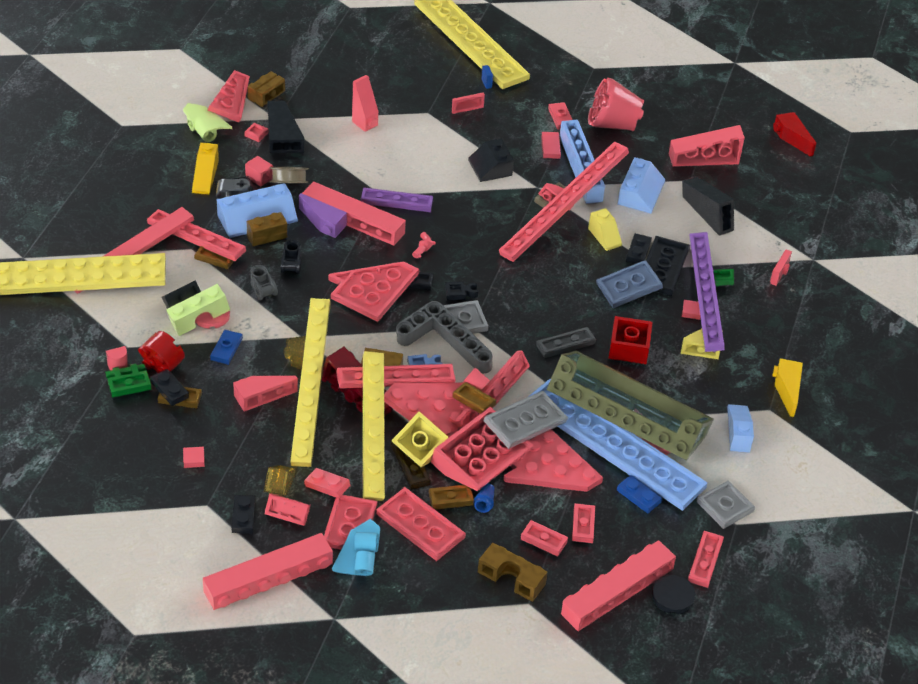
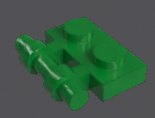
M134 363L130 364V367L120 369L115 367L110 371H105L112 398L151 390V383L145 364L137 365Z

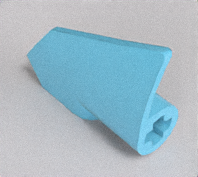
M369 519L352 529L332 567V571L350 575H372L375 552L378 551L380 526Z

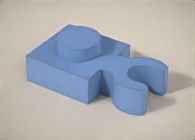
M427 354L407 357L408 365L443 364L441 362V355H433L431 358H427Z

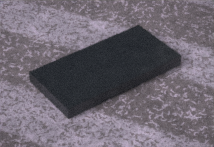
M655 236L646 261L663 284V288L656 292L672 296L690 249L689 244Z

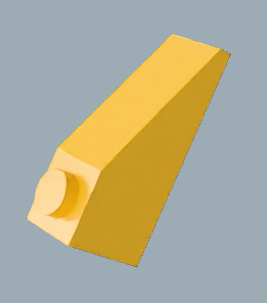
M200 143L192 193L210 195L219 161L218 144Z
M780 358L778 366L774 365L772 377H776L775 387L789 415L794 417L798 404L803 363Z

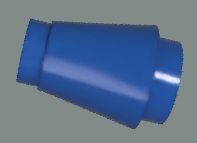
M487 483L474 498V507L481 513L488 512L494 506L495 487L492 484Z

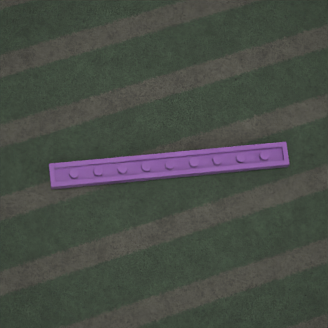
M708 233L689 234L705 352L725 350Z

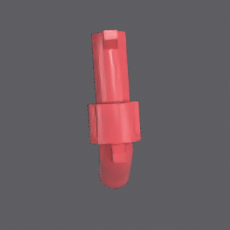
M426 232L420 234L422 240L419 241V247L412 253L414 258H421L423 252L428 251L432 245L436 244Z

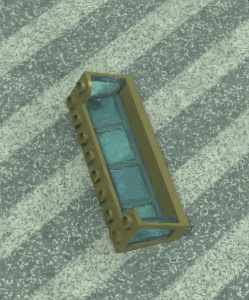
M578 351L561 355L546 389L685 460L689 459L705 439L714 420Z

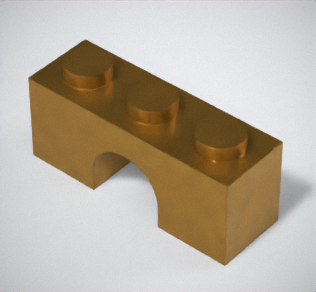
M493 542L479 559L478 573L495 582L504 574L514 575L516 577L514 592L532 602L546 585L547 571Z

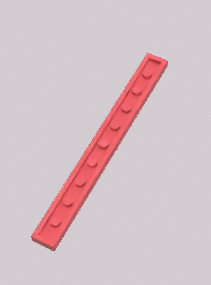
M617 142L612 143L499 249L500 255L514 262L629 153L628 148Z

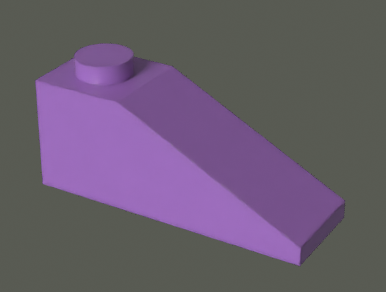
M302 193L299 194V209L320 232L336 238L347 226V212Z

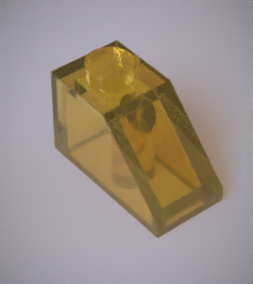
M306 335L286 339L287 347H284L285 358L289 359L291 366L302 370Z
M282 465L268 467L264 492L279 496L287 495L297 468Z

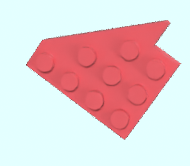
M403 261L331 273L328 275L329 281L338 285L331 293V299L378 322L418 276L419 269Z
M462 382L394 383L384 394V402L409 421L420 412L448 437L459 431L454 420L467 407L453 398V392L463 384Z
M552 429L528 440L533 445V448L510 465L513 470L504 475V481L508 483L588 492L603 481V477Z

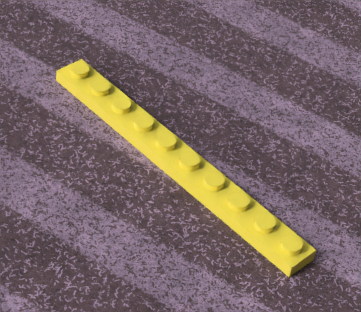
M310 299L290 461L291 466L312 467L330 299Z

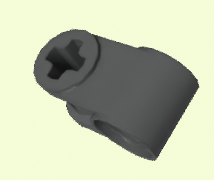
M243 178L221 179L217 183L216 198L221 199L249 192L250 182Z
M263 265L253 266L250 270V284L255 291L257 299L260 301L263 297L277 296L278 289L276 283L271 278L267 268Z

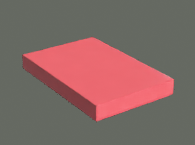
M347 495L335 498L324 534L330 547L341 550L352 529L369 519L373 520L377 501Z

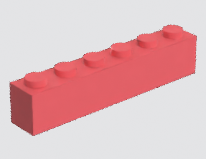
M314 181L302 193L347 212V226L393 246L405 234L406 220Z
M319 533L203 577V591L213 610L223 608L236 601L247 599L259 592H265L272 587L286 584L290 580L306 576L319 569L327 568L333 564V550L323 534Z
M659 540L652 545L648 544L643 551L631 555L627 561L621 565L617 564L610 572L600 575L593 583L584 585L574 595L567 596L562 603L561 615L577 631H580L672 571L676 556Z

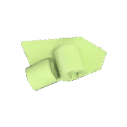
M187 103L183 109V112L187 115V123L190 130H196L205 142L213 141L219 129H232V126L222 118L208 111L206 106Z

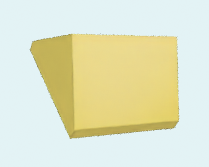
M418 412L391 441L422 468L431 462L434 449L449 437L422 413Z

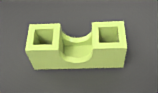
M216 284L166 309L171 324L178 335L181 336L196 328L195 319L201 313L209 312L214 319L230 311V307L225 294L219 285Z

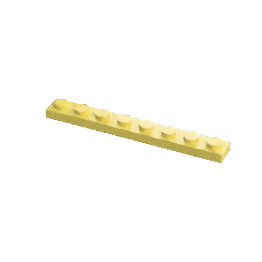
M364 351L363 499L383 501L385 498L384 353Z

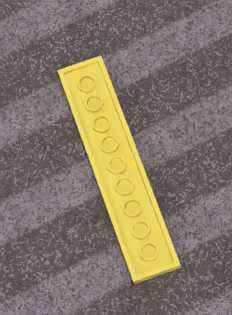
M414 0V4L481 69L485 65L490 67L493 81L502 89L530 79V74L452 0Z
M165 253L0 262V295L164 286L166 281Z

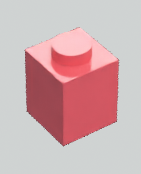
M256 156L245 164V174L249 176L252 182L261 187L272 180V169L270 167H273V165Z

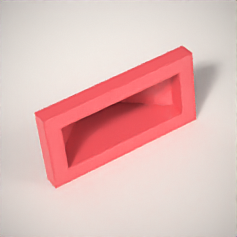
M484 92L452 99V113L484 108Z

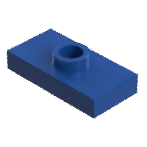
M224 329L210 355V360L229 365L243 339V334Z

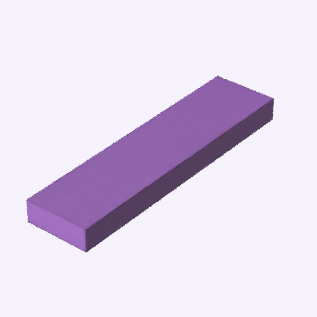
M363 188L361 202L375 206L431 212L433 196Z

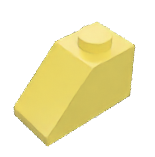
M606 208L590 213L588 229L603 248L608 251L622 246L617 224L611 213Z
M702 329L683 338L681 354L719 359L720 351L705 352Z

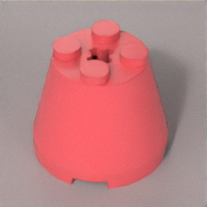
M604 78L594 95L593 106L589 110L588 124L599 128L634 131L637 120H641L644 110L641 109L644 100L614 79Z

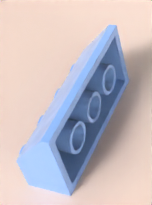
M285 183L217 199V216L229 238L247 234V220L271 215L272 213L282 212L287 224L298 222L292 195Z

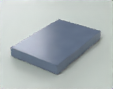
M646 260L596 280L598 287L612 308L663 288L662 282Z

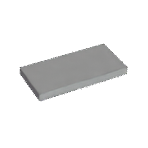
M541 391L485 416L483 421L505 446L510 449L566 423L568 417L544 391Z

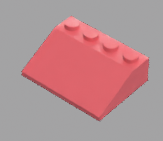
M491 407L437 446L431 459V463L445 476L476 491L484 487L533 448V445L527 440L508 449L483 421L485 416L496 412Z

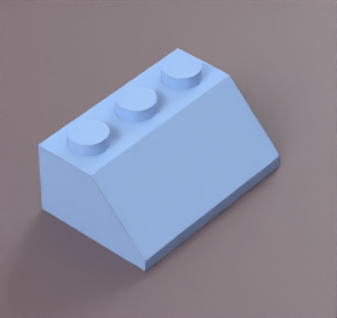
M634 157L620 188L618 205L652 213L665 183V178L652 162Z

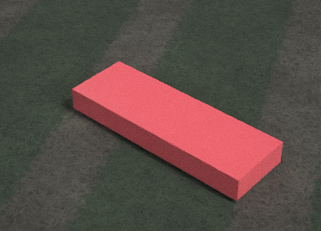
M707 531L703 532L688 577L690 583L708 588L724 536Z

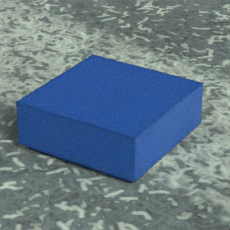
M488 65L482 66L481 79L486 89L492 88L493 74Z

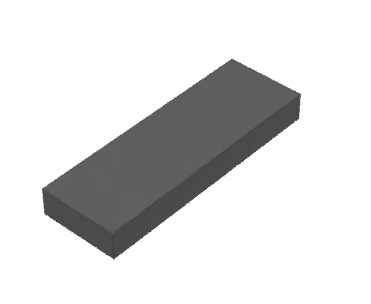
M585 327L538 340L536 346L542 356L547 358L594 345L596 339L589 328Z

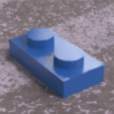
M632 475L627 477L617 487L619 493L647 514L662 501L661 496Z

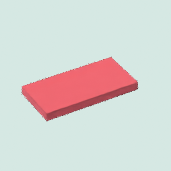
M406 487L376 509V515L436 561L460 543L466 536L464 531Z

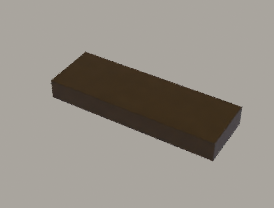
M391 441V447L410 489L429 486L431 480L425 467L421 468Z

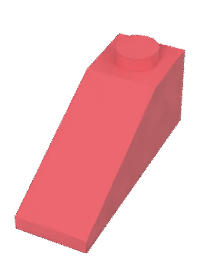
M367 75L353 81L352 122L366 132L378 126L379 113Z
M250 376L233 382L234 397L245 412L298 392V378L296 376Z

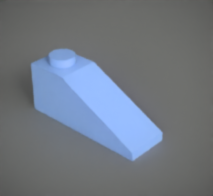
M728 404L730 451L750 453L754 431L748 406Z

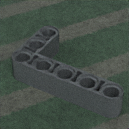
M437 301L427 303L396 326L397 342L402 346L412 344L434 329L473 368H477L483 374L492 370V352Z

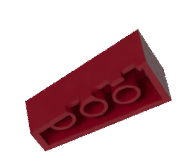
M343 346L326 357L322 371V381L326 382L328 380L332 384L331 388L336 392L340 390L344 393L345 399L349 403L355 402L357 409L363 413V388H339L337 368L363 367L354 354ZM384 402L385 417L392 412L393 408Z

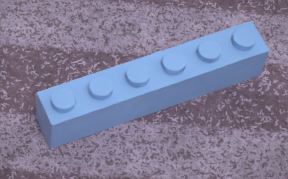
M561 121L560 140L576 178L594 161L579 121ZM602 179L583 196L586 204L603 202L605 185Z

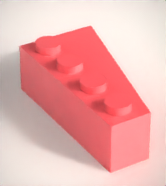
M737 125L674 139L670 142L669 157L672 166L739 164L745 137L741 126Z

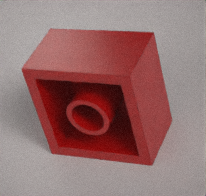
M615 316L608 359L647 364L653 322Z

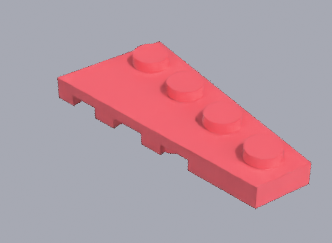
M234 70L213 102L209 105L208 111L240 122L250 76Z

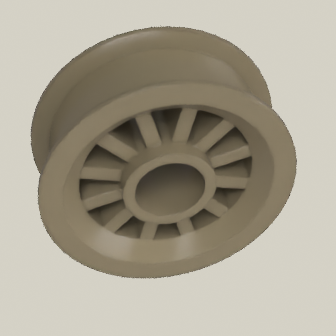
M270 167L272 169V180L269 182H309L306 181V170L309 168Z

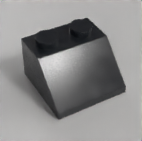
M502 138L486 141L468 158L480 182L513 175L514 159Z

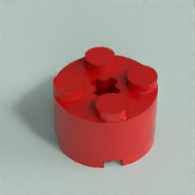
M164 331L155 332L138 349L143 358L142 364H145V368L148 370L153 368L157 373L166 369L171 372L185 358L184 351L180 345L176 347L173 343L175 339Z

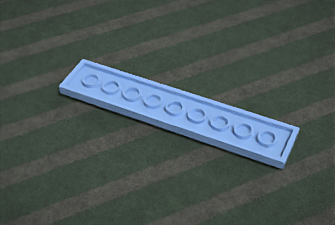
M551 379L547 380L529 395L532 396L544 391L568 417L566 423L557 427L628 475L634 476L683 511L707 488L706 481L635 434L546 390Z

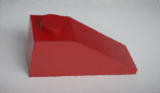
M795 112L776 115L773 129L778 136L808 156H813L816 141Z

